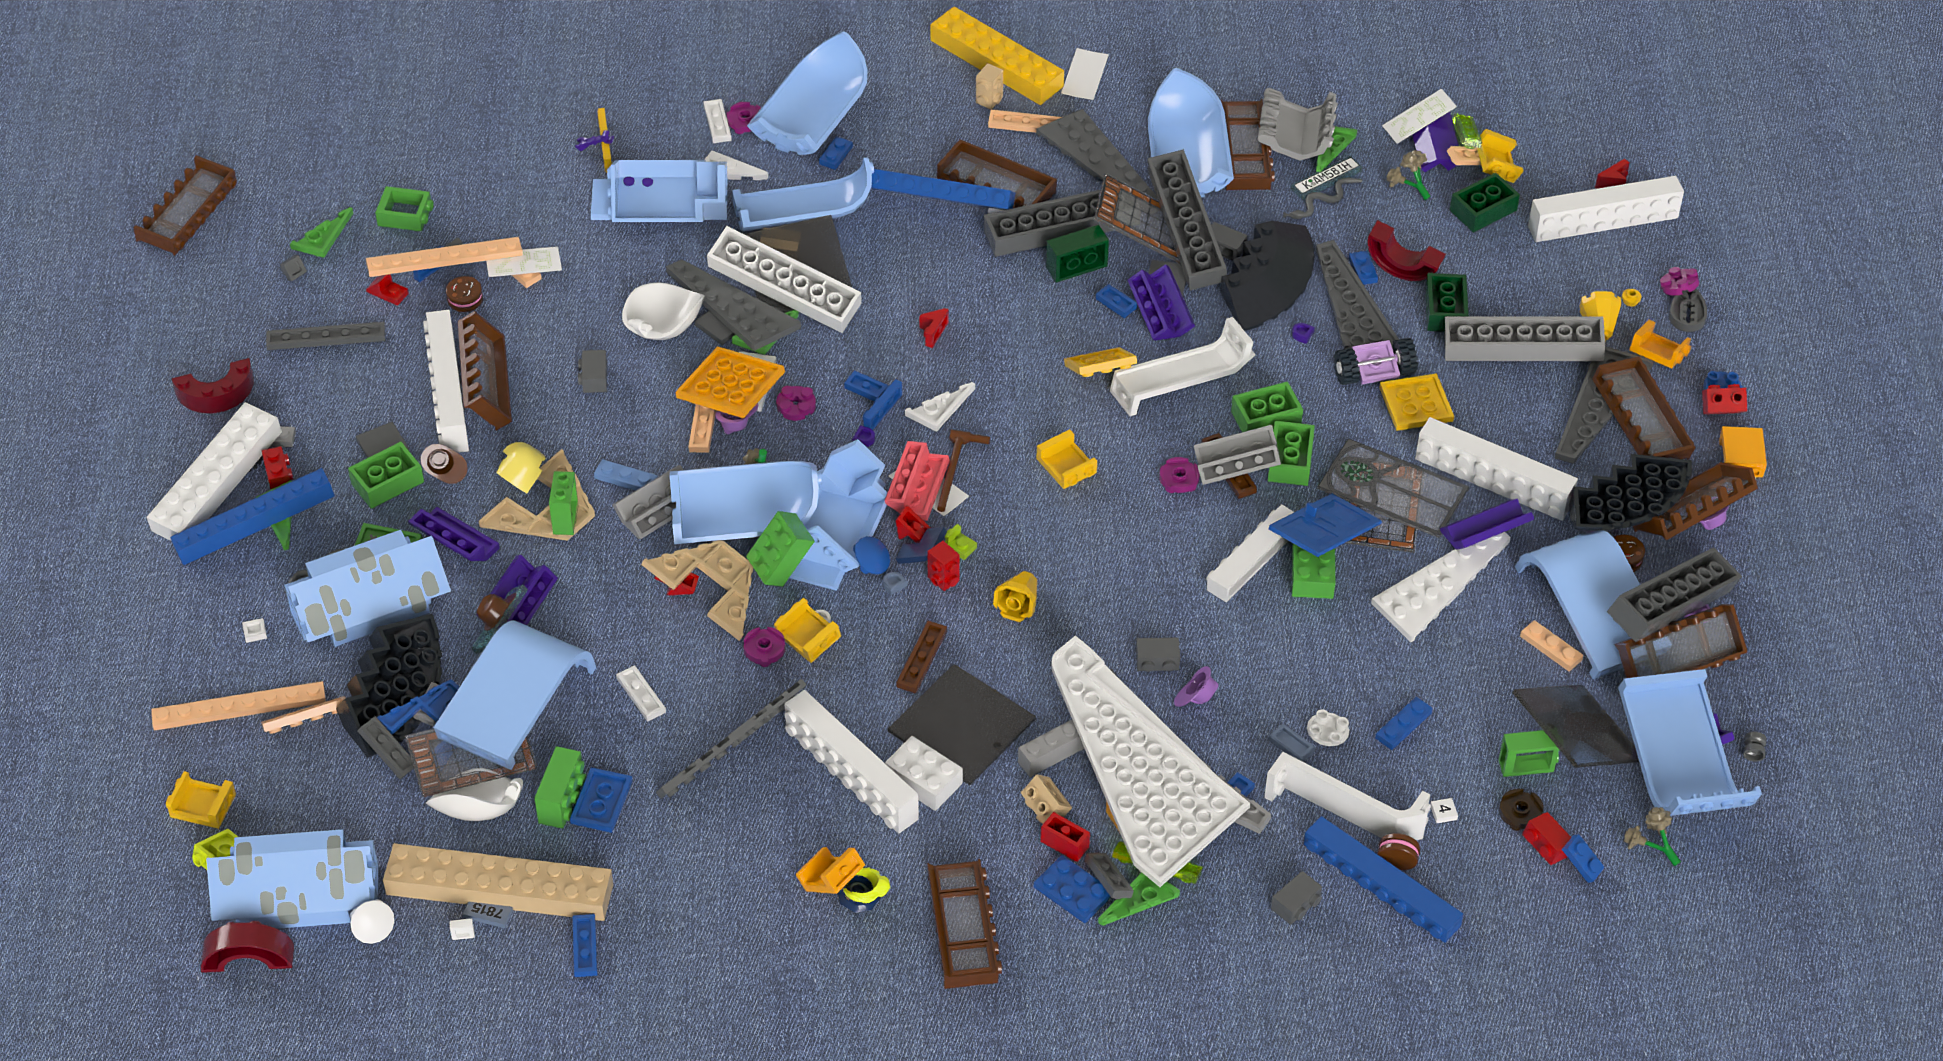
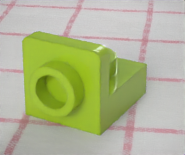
M956 524L952 529L950 528L944 537L945 542L960 554V558L963 560L977 548V542L961 533V526L959 524Z

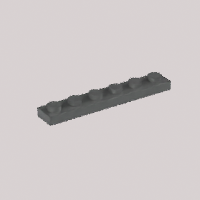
M385 322L266 331L267 350L385 341Z

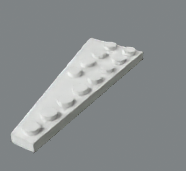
M1503 532L1469 547L1455 549L1373 597L1371 604L1410 642H1413L1415 637L1421 631H1424L1433 619L1435 620L1439 616V612L1445 606H1448L1465 589V586L1470 581L1476 578V574L1481 569H1484L1488 562L1510 543L1511 537L1506 532Z

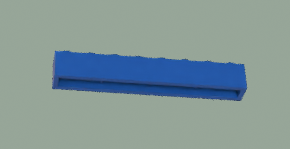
M874 169V173H872V190L985 208L1009 210L1013 209L1016 193L1011 190Z
M321 468L177 533L170 538L182 564L186 565L335 497L326 474Z
M1321 816L1305 832L1303 845L1309 851L1315 852L1326 863L1332 864L1341 870L1345 876L1351 877L1358 882L1362 888L1368 889L1381 901L1390 904L1398 913L1404 914L1414 924L1426 929L1434 938L1446 943L1461 927L1462 912Z

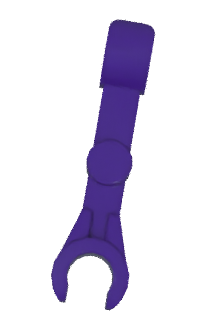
M605 130L602 135L592 136L589 139L579 137L577 139L579 144L575 145V147L579 151H583L589 145H596L600 142L611 144L614 136H608L610 132Z

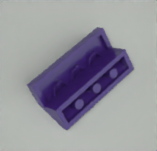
M1450 111L1412 134L1416 151L1426 154L1427 161L1421 165V169L1424 172L1440 163L1448 171L1458 166L1451 161V157L1447 153L1451 146H1460Z
M1165 264L1151 275L1142 269L1128 279V283L1154 341L1181 337L1195 327L1168 265Z
M1517 498L1439 529L1457 550L1469 547L1535 519L1532 512L1523 514Z
M436 507L430 513L420 509L408 520L409 525L428 536H432L436 541L470 561H487L500 549L498 542L439 507Z
M520 554L514 558L490 594L506 599L513 593L518 595L526 592L506 623L517 621L527 625L558 577L544 564L534 568Z

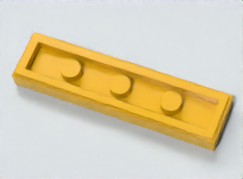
M598 108L600 135H602L603 131L607 130L605 108ZM601 142L604 168L607 173V169L612 164L610 146L607 143Z

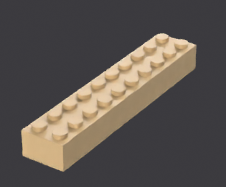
M394 843L383 883L386 895L466 905L468 902L513 907V910L566 917L595 914L596 920L604 921L613 888L612 870L605 868Z

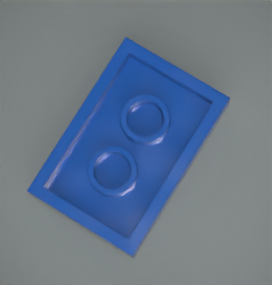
M591 767L570 817V823L612 833L633 782L632 776Z
M1063 855L1034 882L1036 890L1083 923H1086L1111 898L1098 879Z

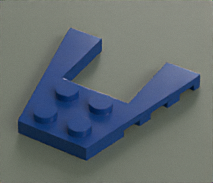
M450 679L430 689L426 694L411 699L409 703L401 707L397 706L383 716H378L377 719L391 735L420 709L437 723L460 686ZM446 741L442 742L434 750L435 754L438 755L436 759L439 767L447 766L454 755L451 752V744ZM452 744L453 749L457 750L458 747ZM445 767L440 769L441 774L444 771Z

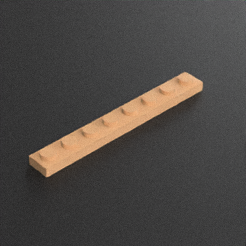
M519 237L370 257L366 258V265L369 277L522 256L523 254Z
M321 681L151 709L153 728L155 731L326 702L324 683Z

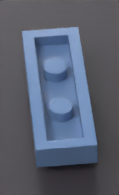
M604 459L601 460L594 472V479L635 491L658 477V475Z

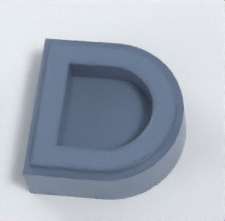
M889 572L883 577V587L890 595L908 586V581L900 573Z

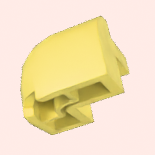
M515 442L503 450L507 457L502 460L496 473L527 494L542 472L539 467L546 458L531 445L524 442Z

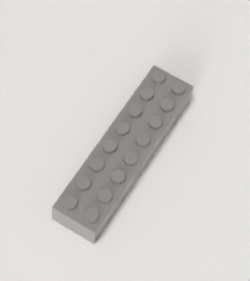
M1445 317V361H1604L1605 334L1603 317Z

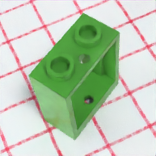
M386 186L375 212L378 226L422 232L424 224L428 223L429 211L433 210L434 202L431 200L430 192ZM394 203L419 206L416 214L392 211Z
M554 471L549 507L552 530L555 535H574L578 510L575 472Z
M1555 729L1504 734L1498 759L1503 777L1554 772L1555 765L1559 762L1558 752L1562 749L1561 739L1557 737ZM1547 751L1542 754L1516 756V754Z

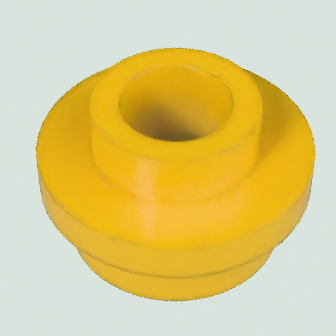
M1626 289L1622 293L1623 302L1627 306H1636L1641 301V293L1635 289Z

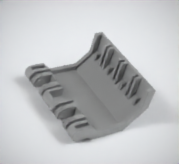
M1272 88L1265 89L1264 104L1260 118L1261 127L1258 133V141L1260 143L1270 146L1273 151L1299 161L1324 154L1327 147H1331L1334 140L1332 134L1335 129L1333 123L1336 119L1334 112L1338 105L1335 93L1329 92L1322 105L1308 109L1285 100L1280 91Z

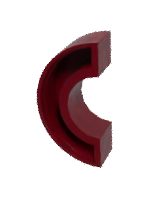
M1379 220L1376 221L1367 242L1370 255L1380 268L1394 277L1407 281H1422L1427 279L1428 273L1437 272L1446 253L1431 246L1420 252L1405 249L1395 239V228Z
M246 358L231 362L228 374L216 382H200L190 373L172 378V383L178 401L186 408L199 413H219L236 407L249 396L254 385V376L250 359Z
M251 921L249 923L228 922L206 936L203 942L201 973L224 972L225 965L228 962L240 958L259 960L265 963L269 969L292 968L294 944L288 934L274 927L264 925L259 921Z

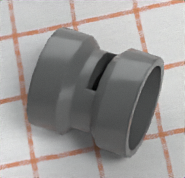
M1750 732L1745 735L1743 755L1747 760L1758 762L1765 758L1766 750L1764 747L1766 746L1767 738L1764 734Z

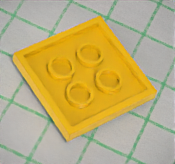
M1121 347L1064 358V364L1067 368L1082 375V377H1089L1098 371L1109 373L1113 371V368H1131L1132 364H1137L1136 355Z
M1437 373L1380 382L1379 388L1396 431L1423 427L1429 417L1443 423L1454 422V414Z

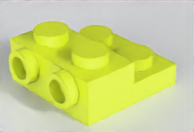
M226 829L194 844L193 863L197 867L202 866L207 870L206 858L230 856V847H234V838L238 836L231 830Z

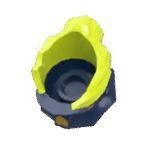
M869 867L862 868L837 893L840 905L855 913L872 910L880 898L889 891L890 882L887 877L881 876L879 871Z

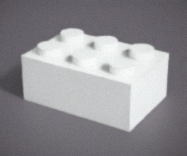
M913 736L885 762L890 769L918 793V800L934 811L963 783L962 767Z

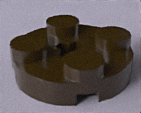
M1520 788L1506 792L1499 805V814L1502 820L1515 831L1525 829L1529 820L1543 813V802L1540 797L1533 792H1524V789ZM1517 806H1520L1521 808H1526V809H1525V811H1523V812H1522V811H1518V810H1517Z

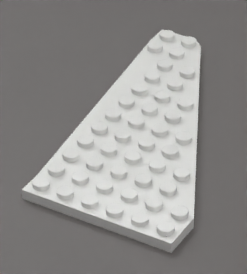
M1074 636L1054 653L1051 664L1053 675L1133 865L1156 885L1161 887L1250 808V802L1221 780L1105 665V662L1077 636Z

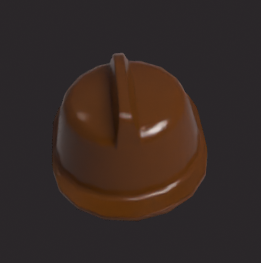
M432 444L426 447L420 458L421 465L428 474L448 484L462 481L468 470L464 457L441 444Z
M516 593L511 594L506 599L495 594H489L481 600L476 612L478 617L485 623V631L491 630L499 622L505 610L515 599Z

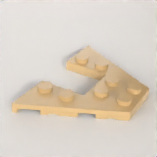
M563 449L540 467L542 472L537 480L551 488L554 471L573 472ZM576 474L578 510L574 535L595 517V511L589 503L587 495L583 492ZM508 497L503 499L479 520V526L482 528L566 541L573 536L553 534L549 506L536 516Z
M723 540L713 541L711 544H701L693 549L677 550L673 554H662L658 558L650 560L646 558L643 560L641 565L673 590L696 567L726 589L728 592L715 604L707 616L737 640H741L743 637L744 621L746 620V609L748 607V593L752 580L751 574L753 572V566L749 560Z

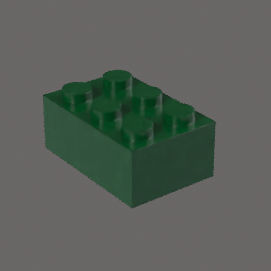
M1494 173L1453 193L1450 211L1474 233L1517 211L1520 194L1501 176Z
M1096 225L1048 240L1046 268L1055 283L1108 267L1109 239L1100 225Z
M1428 273L1425 286L1427 331L1445 332V317H1469L1466 274Z

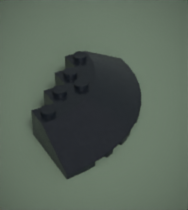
M1279 221L1255 224L1253 240L1245 241L1242 257L1233 259L1232 273L1222 276L1220 293L1233 318L1241 325L1244 331L1257 328L1269 319L1274 320L1282 311L1290 309L1295 304V300L1305 291L1314 265V246L1307 226Z
M1631 454L1628 466L1612 465L1609 477L1593 475L1590 488L1573 486L1569 512L1575 529H1622L1648 522L1654 516L1658 517L1664 514L1685 493L1691 476L1692 460Z
M433 614L377 627L368 637L373 649L367 650L358 660L362 673L356 674L347 684L352 697L345 698L336 708L344 729L367 758L377 755V753L359 734V728L373 717L383 716L393 708L401 707L409 703L411 699L424 695L431 682L440 683L442 650H440L438 641L440 637ZM411 717L392 736L400 743L422 721Z

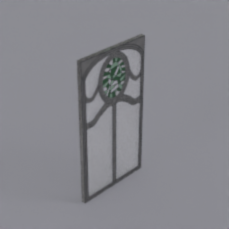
M1348 438L1318 484L1317 489L1329 494L1333 493L1346 501L1440 538L1442 533L1439 528L1449 523L1459 504L1469 491V486Z

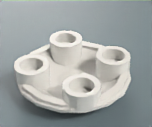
M1321 709L1308 721L1307 731L1315 742L1325 746H1337L1344 743L1348 738L1349 721L1345 717H1340Z
M379 899L364 902L357 909L352 910L350 914L351 931L363 943L373 944L380 942L393 929L394 914L391 908Z

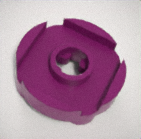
M738 102L732 105L730 111H727L728 125L737 134L751 132L747 125L761 107L757 104L756 106L750 105V102Z
M1673 267L1669 269V273L1660 279L1661 289L1667 295H1682V291L1688 289L1691 292L1700 284L1697 269L1694 268L1680 269L1679 267Z
M784 386L776 399L777 411H780L784 418L793 421L803 420L808 414L812 415L816 409V398L813 390L810 387Z
M1174 457L1167 460L1166 464L1161 466L1159 479L1168 493L1192 492L1197 488L1200 473L1197 464L1194 463L1193 465L1189 462V459ZM1177 473H1181L1182 477H1178Z
M760 627L748 632L744 638L743 648L745 656L762 667H768L771 663L778 661L786 651L783 634L772 627L761 630ZM760 644L769 645L766 648H762Z

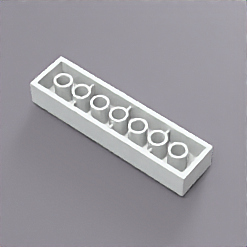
M1671 176L1534 199L1528 228L1535 242L1676 219L1679 216L1684 190L1678 178Z
M728 226L725 227L707 255L708 267L843 333L861 305V292Z
M450 309L426 312L427 321H423L425 333H429L425 335L426 346H430L427 349L428 361H432L429 363L430 375H434V377L430 378L432 390L436 389V391L432 392L433 402L438 404L434 406L435 418L440 419L436 420L437 433H442V435H438L439 444L457 453L469 451Z
M245 402L147 516L151 531L171 541V536L208 520L262 456L261 450L268 449L282 431L278 418Z
M1429 417L1419 433L1416 460L1511 500L1518 498L1519 503L1550 515L1553 518L1563 521L1568 513L1573 486H1577L1578 478Z
M801 691L785 703L784 715L787 733L791 737L794 736L805 750L808 749L819 763L822 762L833 776L836 775L847 789L850 788L861 802H865L875 815H879L890 829L893 828L899 834L919 820L918 793L807 691Z

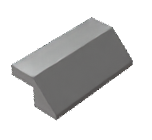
M1272 425L1194 445L1202 485L1281 464Z
M677 465L612 504L621 522L638 539H642L673 519L672 510L676 508V502H672L669 475L670 471L683 470L681 465Z

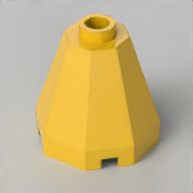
M1595 291L1590 293L1591 297L1586 298V296H1583L1579 305L1582 317H1603L1606 341L1613 335L1621 307V297L1617 295L1616 298L1611 291Z
M1023 571L997 586L994 591L993 605L996 609L999 607L1001 610L1000 614L1004 618L1021 622L1026 617L1033 616L1037 597L1036 577L1030 572Z

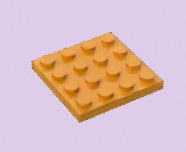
M717 346L675 392L676 398L745 418L785 373V368L776 363Z

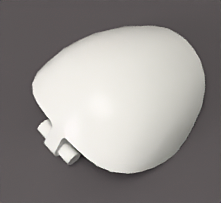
M657 282L641 285L635 288L627 298L622 312V320L629 330L643 338L651 340L671 339L683 333L692 324L702 306L704 295L668 283Z
M476 769L461 774L467 775L475 772H484L500 776L494 772H491V770L487 769ZM505 776L479 781L434 793L426 804L441 813L466 821L490 820L505 814L515 805L523 787V780L521 778L510 780Z

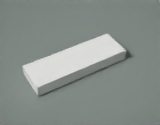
M722 99L704 101V109L713 143L731 141V133Z
M635 665L616 674L617 680L647 722L666 713L665 706Z

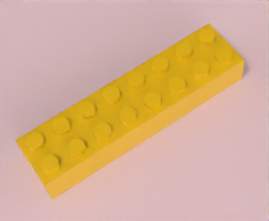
M955 6L930 24V41L980 70L987 63L1003 69V84L1039 105H1042L1064 87L1063 69Z

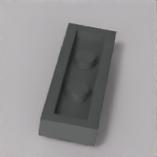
M376 716L359 728V734L399 779H402L414 769L411 756Z
M1106 853L1086 854L1084 861L1111 898H1132L1134 890Z

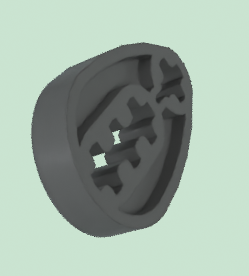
M1697 288L1691 292L1687 289L1682 291V295L1674 296L1670 307L1669 320L1675 328L1681 331L1695 332L1702 329L1706 323L1707 306ZM1687 308H1690V320H1689V323H1687V321H1686V317H1687L1686 311H1687Z

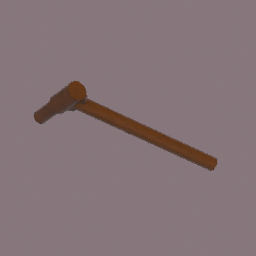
M951 429L950 440L954 443L937 507L939 512H944L946 509L962 444L965 445L970 442L990 444L991 437Z

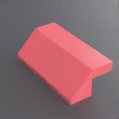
M907 441L885 498V504L899 513L902 512L905 506H909L922 520L928 521L950 462L949 455L930 454L927 443Z

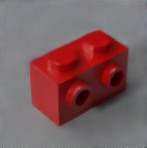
M1739 384L1728 385V388H1720V385H1710L1708 389L1702 391L1703 415L1747 412L1746 388H1740Z
M282 446L261 450L270 490L290 480H294L291 468L287 469L286 467L290 465L288 454H283Z
M941 541L927 551L928 578L933 585L946 591L960 581V554L946 542Z
M1053 812L1041 826V842L1078 862L1089 849L1090 832Z
M1548 812L1529 820L1522 835L1550 865L1567 858L1562 849L1571 839V836Z

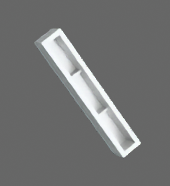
M1283 505L1273 510L1264 522L1259 523L1252 534L1246 536L1240 546H1236L1228 558H1224L1220 562L1218 568L1210 571L1206 578L1207 591L1225 602L1234 596L1288 542L1285 538L1268 529L1269 525L1294 512Z

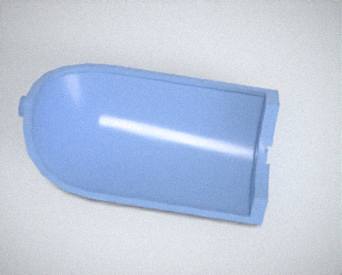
M843 31L824 41L806 55L749 122L748 128L764 142L768 140L775 144L776 149L787 153L794 151L798 155L815 153L861 96L867 84L868 70L862 52L851 36Z
M1174 68L1158 88L1151 103L1148 116L1151 157L1184 149L1202 198L1205 197L1206 193L1221 190L1234 179L1225 112L1221 100L1203 80L1179 68Z
M865 157L861 167L853 174L827 182L741 194L740 189L732 190L736 217H740V221H738L740 230L745 232L763 229V227L772 228L840 218L855 212L865 202L870 192L872 173H874L873 162H869V158Z
M779 461L670 471L672 502H676V508L672 510L674 544L760 537L777 511L796 513L801 522L805 524L810 520L817 507L818 484H822V474L817 472V466L814 463L805 461Z

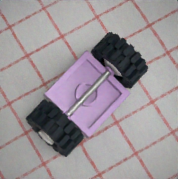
M1411 338L1394 340L1392 346L1390 340L1336 350L1334 354V368L1336 369V376H1338L1337 379L1340 385L1358 383L1359 378L1361 385L1396 379L1400 375L1416 372L1418 369V357L1416 356L1417 350H1415L1414 341Z

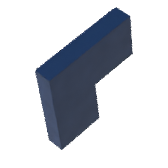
M944 527L927 528L920 543L903 544L896 557L898 564L928 561L927 551L943 541L947 533Z

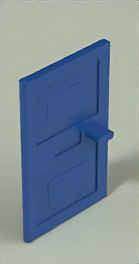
M1332 493L1314 503L1308 502L1306 507L1270 524L1268 529L1319 557L1382 524V521Z

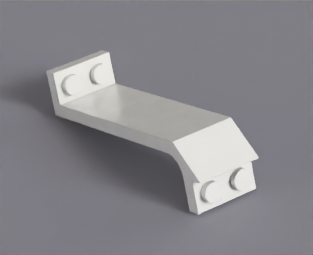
M1233 317L1227 318L1221 337L1210 345L1133 365L1128 369L1115 370L1110 392L1129 416L1136 415L1140 400L1237 373L1256 355L1252 351L1253 341Z
M1282 752L1267 773L1264 798L1271 802L1277 795L1280 796L1284 788L1380 838L1387 834L1400 833L1408 835L1415 840L1423 839L1425 826L1429 819L1427 815L1431 808V804H1429L1430 794L1424 791L1421 792L1409 809L1396 810L1285 752Z

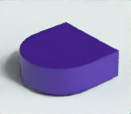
M1305 323L1295 324L1292 328V337L1299 342L1307 344L1314 333L1315 327Z
M860 425L852 438V442L858 439L866 447H869L875 442V432L870 428Z

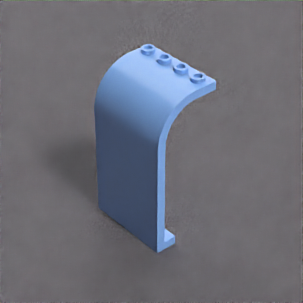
M1593 530L1521 555L1515 565L1518 574L1523 572L1524 568L1529 565L1532 568H1535L1537 565L1544 573L1593 667L1589 672L1592 679L1623 669L1619 651L1614 644L1627 640L1630 637L1607 611L1619 595L1639 586L1640 583L1616 540L1605 530ZM1668 636L1652 641L1656 656L1666 653L1672 645ZM1645 645L1631 649L1635 664L1649 659Z
M517 621L505 623L494 634L433 727L437 738L512 770L515 765L514 755L569 669L574 664L576 668L581 665L587 668L588 673L593 674L596 665L592 654Z
M1705 669L1625 678L1618 687L1650 799L1654 807H1663L1665 811H1670V816L1751 806L1762 795L1760 786L1754 787L1750 792H1744L1743 788L1738 791L1733 782L1704 686V681L1707 678Z

